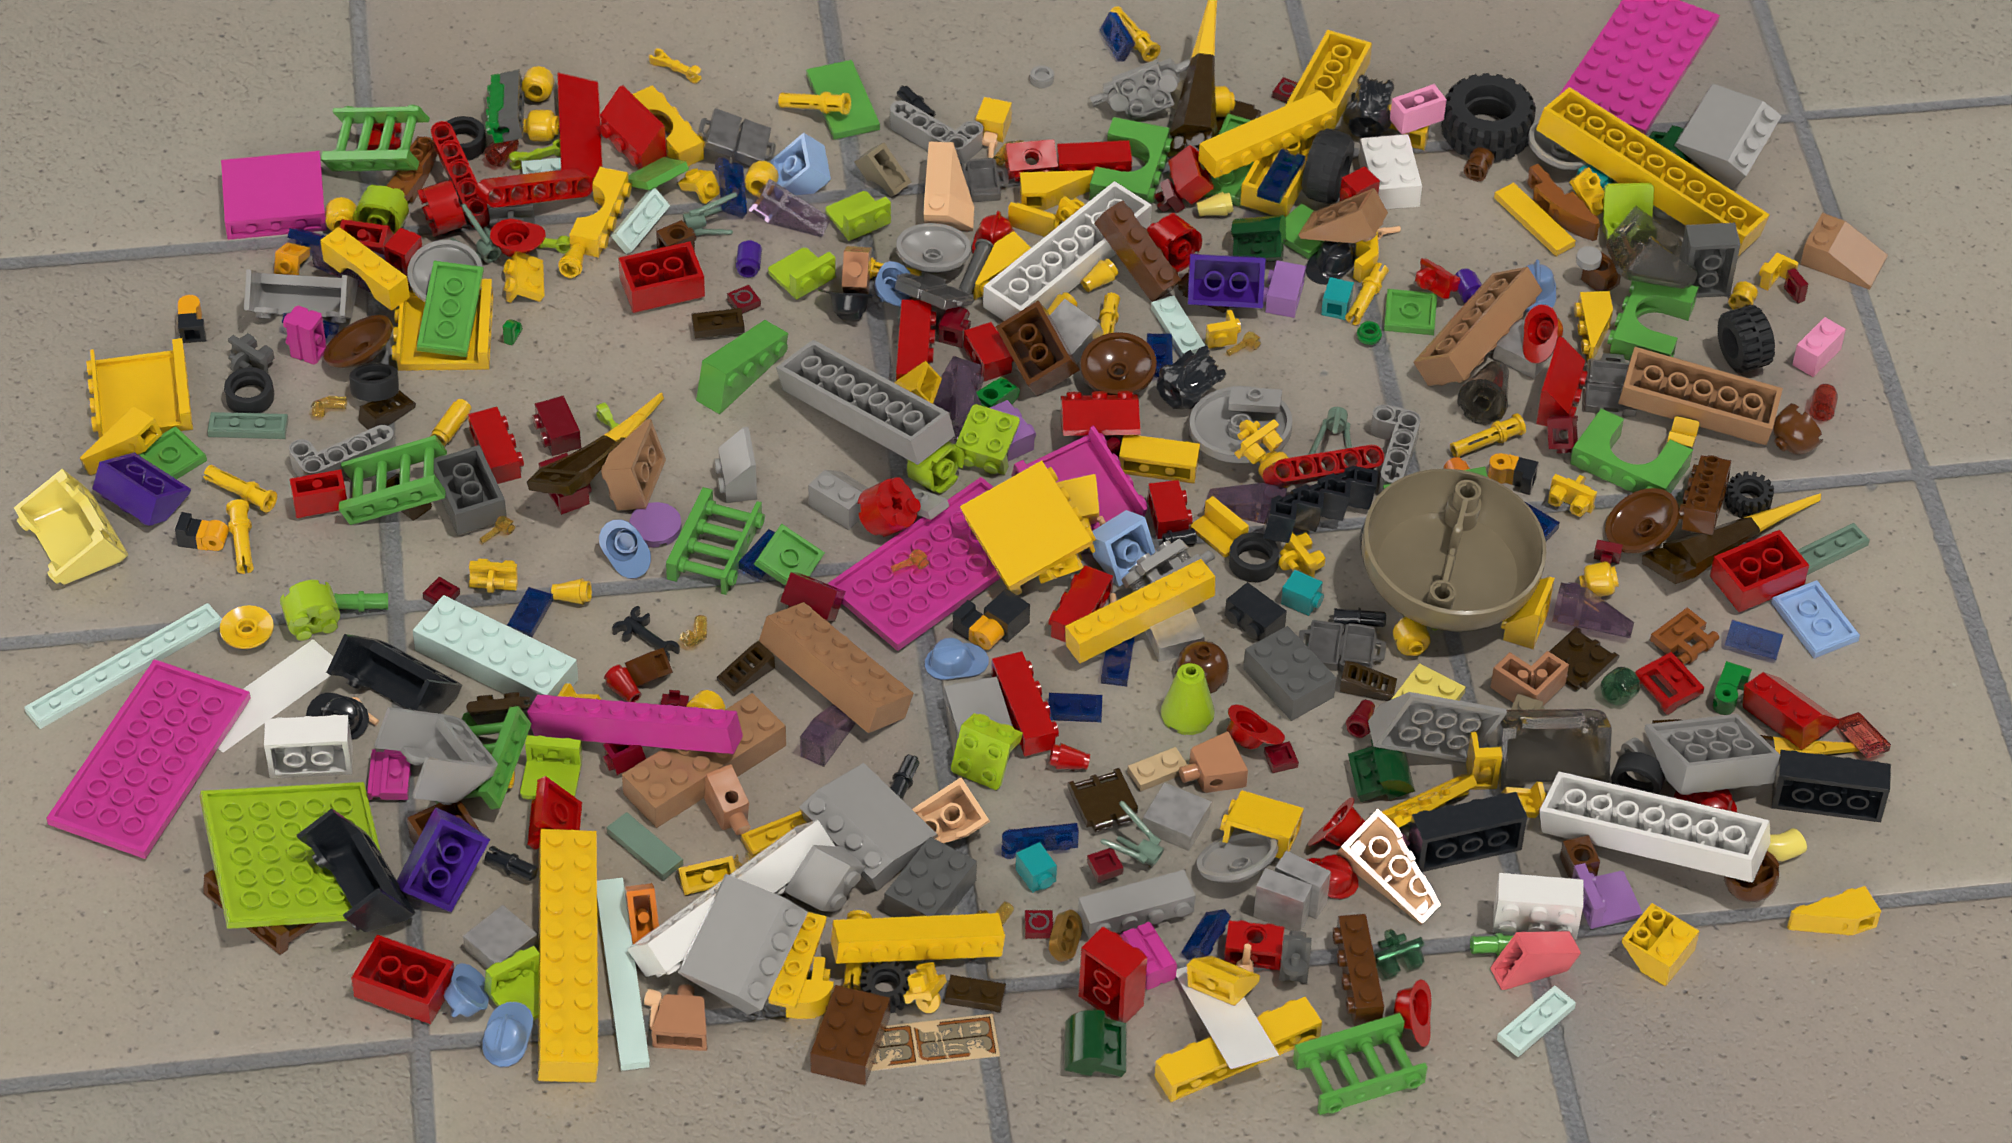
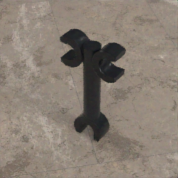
M639 606L632 608L630 612L631 617L628 616L624 621H618L613 624V635L618 634L620 631H625L622 634L623 642H628L632 638L633 631L655 648H664L669 662L670 654L667 651H673L676 654L680 653V646L677 642L672 640L664 641L645 628L650 623V614L647 613L643 617H638L641 614Z

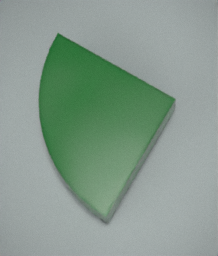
M509 319L504 323L503 336L505 344L513 345L523 330L520 322Z

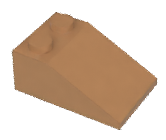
M1375 188L1312 212L1298 235L1300 239L1356 243L1361 240L1367 242L1377 235L1376 232L1383 225L1388 211Z
M1822 213L1805 243L1800 265L1870 290L1888 255L1846 221Z
M651 419L645 420L608 454L606 462L601 468L602 478L607 482L610 499L614 501L617 510L646 509L666 461Z

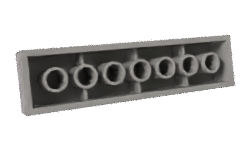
M815 340L810 341L776 367L783 391L917 465L955 436L949 412Z

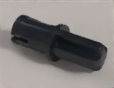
M902 85L899 87L897 96L902 101L910 103L935 118V111L924 102L922 96L914 93L908 86Z
M1358 607V610L1334 608V623H1341L1343 625L1351 623L1374 627H1385L1386 612L1364 611L1360 607Z
M906 755L898 772L892 776L893 783L890 789L902 800L907 789L913 785L912 778L920 764L918 757L915 755Z
M491 846L489 850L493 854L488 851L485 854V861L487 863L504 869V872L508 875L514 874L527 881H531L537 876L538 868L520 859L515 853L509 854L495 846Z

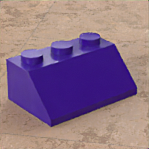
M1190 253L1188 305L1263 308L1266 258Z
M136 453L100 461L92 489L101 494L102 498L115 503L122 511L132 514L142 524L149 526L166 521L191 492V488Z
M435 807L397 878L401 890L452 912L483 855L490 838L461 818Z

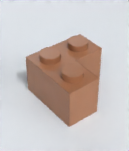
M1546 651L1530 666L1509 652L1493 668L1490 688L1513 703L1517 694L1542 701L1544 706L1565 685L1569 664Z

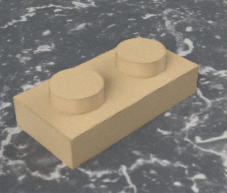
M1174 747L1129 765L1127 773L1141 792L1179 777V767L1188 764L1178 749Z

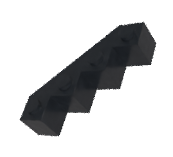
M1352 465L1345 468L1341 474L1335 475L1332 473L1318 479L1314 485L1309 486L1305 484L1292 489L1289 495L1273 497L1265 520L1263 538L1289 543L1293 528L1316 532L1320 517L1343 521L1347 506L1369 510L1377 487L1378 471Z

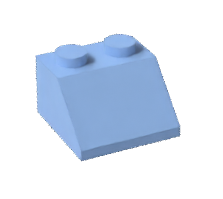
M805 133L801 134L770 160V163L775 166L779 175L775 187L776 195L779 197L814 194L831 180L825 146Z
M1125 510L1092 531L1096 538L1093 542L1096 552L1092 553V555L1106 573L1113 575V583L1118 587L1123 585L1122 578L1129 573V569L1137 564L1136 561L1147 553L1152 555L1156 552L1145 517Z

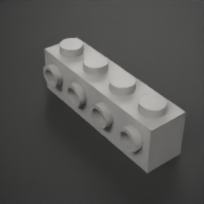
M1181 870L1080 897L1078 901V915L1082 920L1087 937L1090 939L1102 926L1111 932L1118 933L1137 928L1147 922L1157 924L1166 919L1184 917L1194 912L1195 893L1185 871Z

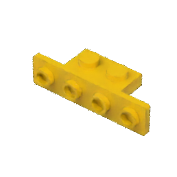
M808 912L768 998L770 1004L790 1009L796 1008L827 922L826 916Z

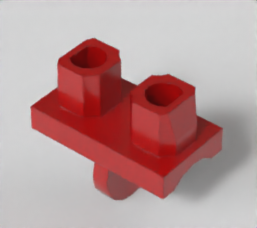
M1421 258V269L1416 273L1415 282H1417L1420 288L1428 289L1442 299H1448L1450 292L1458 290L1460 278L1429 259Z

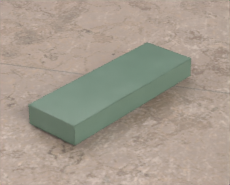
M211 412L207 430L208 437L286 439L288 414Z
M1852 523L1797 551L1809 564L1807 573L1809 575L1868 546L1870 539L1855 523Z
M628 812L606 827L608 835L660 879L665 880L683 866V859Z

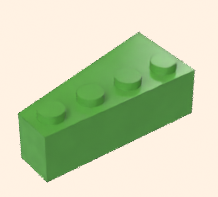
M763 320L703 359L696 401L720 415L775 362L784 356L788 349L787 340L789 333Z

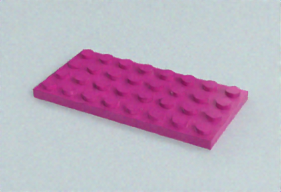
M1622 0L1560 94L1570 87L1646 135L1716 27L1720 15L1680 0Z
M982 477L978 478L948 499L949 507L931 520L922 517L827 584L845 590L842 604L894 649L899 651L957 610L967 600H971L1001 578L964 519L960 509L961 505L992 489L993 486Z
M154 659L47 816L48 825L146 859L251 699L250 692Z

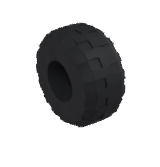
M1328 128L1317 133L1307 157L1302 180V192L1309 199L1326 204L1336 202L1339 199L1341 179L1349 174L1354 155V140L1349 134Z

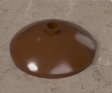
M373 315L350 324L336 334L326 346L323 354L326 363L331 367L349 368L371 362L389 341L393 330L392 322L387 316Z
M1124 332L1108 333L1094 339L1083 351L1080 361L1081 373L1085 382L1093 390L1107 392V395H1117L1119 391H1132L1133 394L1140 392L1153 380L1157 368L1156 356L1151 346L1142 338Z
M1648 488L1636 491L1622 499L1610 512L1605 525L1606 537L1609 542L1622 544V552L1641 553L1651 550L1662 544L1675 530L1680 518L1679 504L1671 493L1663 489Z

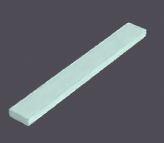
M206 603L24 707L25 712L37 727L41 729L147 669L154 659L161 661L219 628L222 618Z
M623 878L597 881V901L621 1071L650 1067L636 965L635 960L627 950L632 946Z

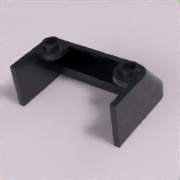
M349 634L343 635L326 671L329 675L348 679L346 683L356 689L361 690L362 686L372 688L406 707L408 710L441 714L458 696L463 686L458 681L387 642Z
M331 808L296 835L300 841L312 848L315 853L312 855L315 863L321 869L326 867L333 873L352 906L350 910L343 914V917L351 923L355 930L358 932L362 930L368 933L405 922L415 915L411 903L401 890L398 881L374 841L364 830Z

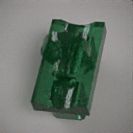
M1389 929L1384 932L1385 940L1378 942L1380 949L1389 948L1375 954L1376 966L1379 967L1385 979L1396 976L1401 972L1397 962L1398 959L1404 958L1409 970L1418 968L1425 963L1421 948L1425 945L1422 937L1400 944L1407 940L1405 933L1397 935L1393 929Z

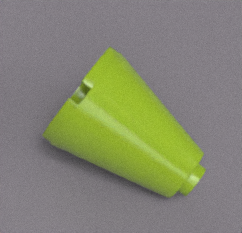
M1188 663L1182 665L1174 677L1161 706V718L1169 729L1172 727L1181 735H1195L1204 732L1207 726L1213 722L1215 709L1203 669L1197 664Z

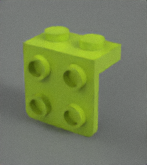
M1615 183L1605 186L1602 231L1607 240L1621 243L1625 240L1633 239L1637 242H1648L1649 239H1656L1657 229L1652 222L1654 187L1651 183Z
M861 191L825 208L827 216L848 241L891 223V202L885 196L875 201L867 191Z
M804 247L769 266L768 274L797 300L836 278V257L830 251L817 257L808 248Z
M978 404L973 405L955 444L964 452V465L983 468L991 474L999 473L1005 475L1009 467L1007 453L1020 425L1019 417Z
M973 713L961 725L951 771L991 789H999L1002 786L1010 752L1021 742L1023 732L1015 730L1011 725L1000 724L990 720L986 715Z
M527 735L525 741L527 761L520 790L521 797L523 799H536L537 780L544 776H547L575 797L583 761L581 740Z
M534 946L526 950H520L502 962L492 964L485 972L484 988L497 1007L507 1002H519L531 1011L533 1020L538 1018L540 958V953Z

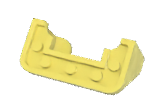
M64 469L57 472L14 507L19 516L17 519L19 525L25 531L30 529L36 534L49 556L51 562L48 564L50 570L47 573L56 584L59 582L64 585L120 563L128 556L125 547L93 494Z

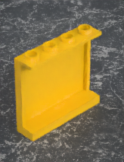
M492 279L482 280L468 357L417 351L425 302L417 297L412 290H409L410 298L400 304L399 308H395V323H398V327H393L394 342H397V345H392V360H397L398 371L490 370L494 298Z
M182 338L172 339L173 350L96 360L94 349L90 350L91 360L86 361L88 376L92 375V379H88L89 393L94 394V397L89 398L91 413H96V416L91 417L93 432H98L99 439L133 406L154 417L162 434L175 426L180 431L193 430L186 358Z
M1042 460L960 506L964 519L1007 589L1017 596L1022 593L1020 585L1089 547L1092 553L1096 552L1093 545L1096 538L1089 526L1083 527L1081 523L1083 517L1076 506L1074 508L1070 506L1068 501L1071 498L1064 486L1058 487L1056 481H1058L1056 473L1052 467L1046 468Z

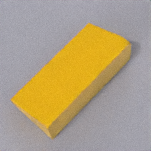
M733 856L681 867L677 869L684 895L709 890L722 881L726 874L730 875L736 868Z

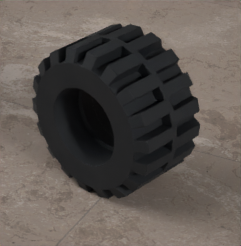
M1748 305L1720 315L1717 325L1719 345L1725 360L1735 372L1744 373L1770 365L1773 362V357L1775 356L1773 331L1767 317L1759 307Z

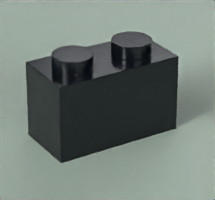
M1248 582L1226 599L1225 617L1232 624H1236L1246 631L1253 639L1260 641L1285 627L1287 611Z

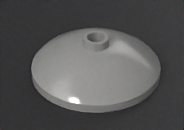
M1539 120L1531 126L1528 133V142L1531 149L1542 161L1564 170H1578L1588 164L1537 131L1536 128Z
M925 223L904 230L897 239L896 250L901 260L910 267L924 272L941 273L951 271L964 264L970 256L971 244L967 236L954 227L938 223Z
M438 240L424 245L413 255L408 265V282L415 295L426 302L433 261L483 266L477 253L469 246L453 240Z
M1250 831L1232 833L1228 843L1222 842V837L1209 844L1198 856L1197 867L1203 877L1214 882L1235 883L1245 881L1256 876L1271 864L1278 852V844L1274 838Z

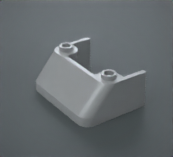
M246 269L244 310L256 313V318L271 319V314L287 315L291 313L294 307L299 305L308 308V311L313 310L322 313V317L331 318V322L346 323V318H352L358 290V280L347 275H342V278L267 274Z
M388 707L374 744L379 749L401 751L406 760L413 765L424 763L412 796L415 799L438 801L445 805L459 802L490 779L498 765L468 725L460 718L451 715Z

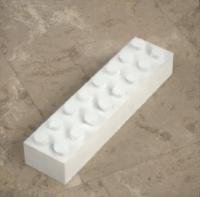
M1114 181L983 286V307L1003 321L1038 300L1048 310L1058 294L1063 292L1069 293L1081 283L1080 280L1100 260L1110 259L1116 254L1094 224L1103 212L1123 200L1133 210L1134 216L1139 223L1147 229L1151 224L1152 205Z
M1558 772L1540 808L1542 833L1568 839L1589 835L1593 845L1752 883L1770 845L1769 820L1563 772Z
M819 820L796 826L730 875L779 895L784 892L787 887L786 884L790 882L813 845H835ZM722 881L627 949L645 977L652 975L660 977L665 973L669 975L680 968V961L684 960Z

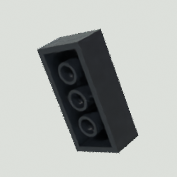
M1781 750L1773 783L1771 808L1881 823L1890 792L1891 764L1849 757L1842 758L1824 754L1804 753L1795 750Z
M1517 792L1500 793L1493 797L1473 799L1466 803L1447 805L1430 811L1423 810L1411 816L1408 837L1410 844L1407 848L1414 855L1415 862L1421 872L1520 851L1523 846L1528 817Z

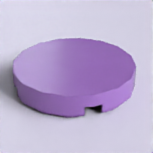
M660 502L648 503L646 509H636L629 520V523L641 533L648 547L653 548L660 547V544L667 543L668 545L673 543L679 537L682 529L681 516L674 507Z

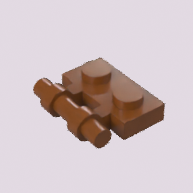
M1687 607L1651 634L1650 641L1666 654L1679 652L1681 655L1677 658L1683 665L1697 660L1698 655L1703 651L1707 652L1713 648L1714 643L1719 640V635L1715 631L1709 634L1705 633L1704 630L1707 622ZM1694 639L1697 643L1691 647L1688 642Z

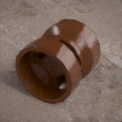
M1475 148L1464 166V174L1473 181H1483L1494 163L1493 154L1485 148Z

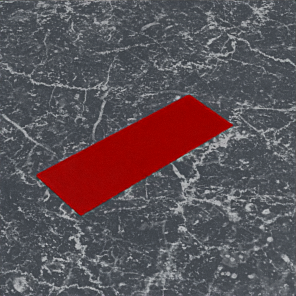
M558 72L561 170L576 168L595 179L599 168L602 167L598 82Z

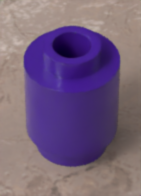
M747 240L738 245L736 269L741 276L751 278L759 272L762 257V247L759 243Z
M1464 268L1455 275L1460 278L1457 292L1463 302L1466 303L1481 287L1482 283L1474 271Z

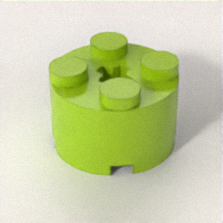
M369 185L362 194L354 211L353 221L387 225L395 234L400 227H403L409 213V206L404 192L398 188L393 189L387 186Z
M948 441L918 465L908 460V477L933 492L943 493L951 488L958 479V476L955 474L958 467L963 468L964 452L961 448Z
M318 580L302 581L291 586L288 595L284 597L283 594L281 596L280 605L288 629L296 636L297 640H307L312 634L322 631L324 633H332L338 628L337 622L340 619V611L329 583L325 582L324 585L319 584Z

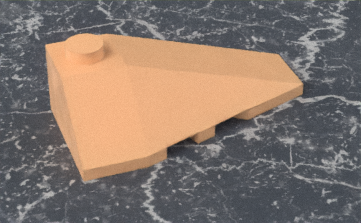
M929 142L924 199V224L938 223L962 231H973L974 205L954 143Z
M961 777L912 809L937 833L938 837L935 839L942 843L967 837L990 822Z
M1377 809L1341 846L1336 855L1344 857L1350 863L1356 875L1422 925L1441 904L1426 877L1422 875L1417 866L1414 855L1409 851L1402 839L1403 836L1399 828Z

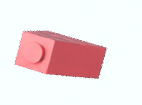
M1569 931L1516 932L1490 969L1501 990H1507L1568 971L1581 952Z

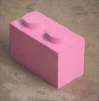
M1435 84L1392 98L1390 120L1401 135L1443 121L1446 98Z
M1824 317L1797 344L1792 365L1814 377L1841 350L1846 329Z

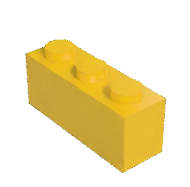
M1123 435L1119 454L1120 467L1128 475L1172 481L1179 480V482L1195 484L1200 444L1139 435Z

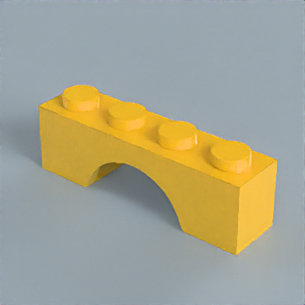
M651 85L633 93L665 126V130L670 133L666 138L668 158L686 161L688 166L704 159V139L692 130L687 120H683L676 107H672L667 102L662 92L659 93Z
M603 167L599 168L592 183L593 199L602 208L590 216L577 217L569 234L570 248L573 244H580L585 248L584 255L598 258L603 248H607L609 234L611 231L614 232L617 216L622 214L624 200L626 197L629 198L632 190V184L628 180V172Z
M340 227L320 240L323 261L339 273L347 268L356 272L366 282L374 298L389 310H394L410 298L407 276Z

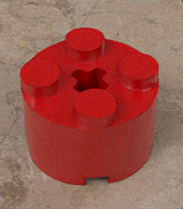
M451 180L417 190L421 204H426L422 207L426 221H432L429 223V227L433 237L466 226L465 216Z
M1175 213L1163 217L1157 223L1150 224L1147 228L1150 238L1162 250L1166 260L1177 272L1189 267L1190 253H1199L1203 241L1201 233Z
M899 477L884 480L864 490L858 498V504H860L861 512L858 513L859 519L865 529L875 536L882 535L883 537H888L911 526L917 517V512L921 508L919 500L915 498L911 489Z

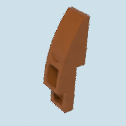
M418 136L410 147L411 153L420 161L418 170H398L387 184V187L402 190L407 202L415 201L418 196L417 190L423 188L438 154L435 150L433 139L430 137Z
M1539 164L1531 166L1527 184L1534 191L1533 201L1562 228L1585 239L1597 240L1600 222L1598 217L1593 215L1586 207L1584 201L1579 199L1573 191L1564 194L1562 188L1553 182L1548 172L1544 171Z

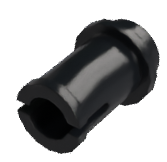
M1194 528L1175 532L1167 530L1166 533L1162 534L1163 543L1168 540L1173 543L1179 538L1186 545H1195L1197 543Z

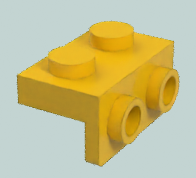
M515 252L511 259L506 260L503 267L506 301L512 303L515 297L520 295L540 302L545 296L543 260L522 252Z

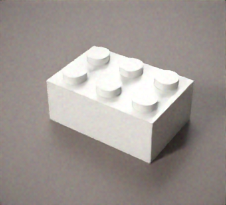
M1409 135L1361 138L1358 157L1360 167L1365 166L1380 180L1378 195L1385 208L1420 207L1422 183Z
M348 715L265 719L264 748L270 778L352 774L353 746Z
M1499 873L1493 905V933L1513 935L1516 932L1569 931L1573 939L1577 940L1583 910V880Z

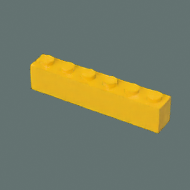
M1320 90L1201 142L1198 161L1214 178L1228 174L1235 169L1249 165L1253 161L1269 156L1305 138H1310L1312 135L1319 133V131L1335 126L1337 107Z
M1199 559L1065 626L1066 646L1077 661L1082 663L1150 629L1151 626L1214 597L1215 575L1203 560Z
M999 913L833 920L830 941L836 964L1002 957L1005 933Z
M1306 997L1290 1000L1283 1006L1272 1011H1264L1256 1017L1279 1055L1293 1050L1296 1044L1321 1036L1322 1020ZM1210 1036L1198 1043H1190L1184 1049L1172 1054L1162 1055L1155 1061L1154 1077L1170 1102H1173L1272 1058L1230 1069L1213 1038Z

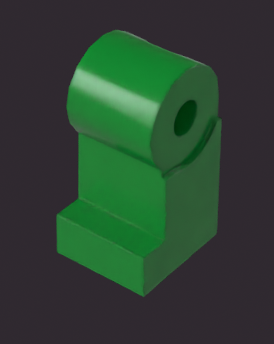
M1004 377L998 378L974 393L972 406L978 404L990 408L1006 400L1012 405L1017 400L1020 389Z
M1726 661L1715 689L1712 704L1713 709L1717 713L1730 715L1735 711L1738 690L1744 691V685L1749 682L1752 669Z

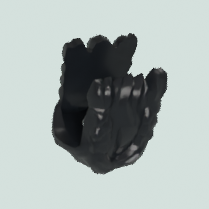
M1361 74L1357 80V91L1351 95V103L1344 111L1343 120L1349 127L1352 135L1359 138L1379 137L1387 132L1391 126L1389 107L1391 94L1395 87L1390 79L1383 84V81L1378 82L1377 79H1368L1367 75Z
M1208 346L1199 348L1195 354L1188 350L1175 363L1164 365L1159 369L1156 389L1162 399L1173 409H1192L1200 401L1204 393L1210 390L1216 383L1224 380L1226 372L1224 369L1217 370L1219 366L1215 364L1216 360L1209 356L1210 350Z

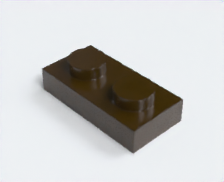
M741 308L691 313L695 339L745 333Z
M950 975L945 1004L1001 1013L1006 983Z

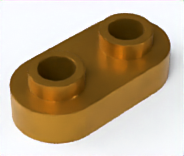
M1074 910L1061 912L1055 919L1049 940V951L1059 962L1072 959L1078 948L1083 924L1080 916Z

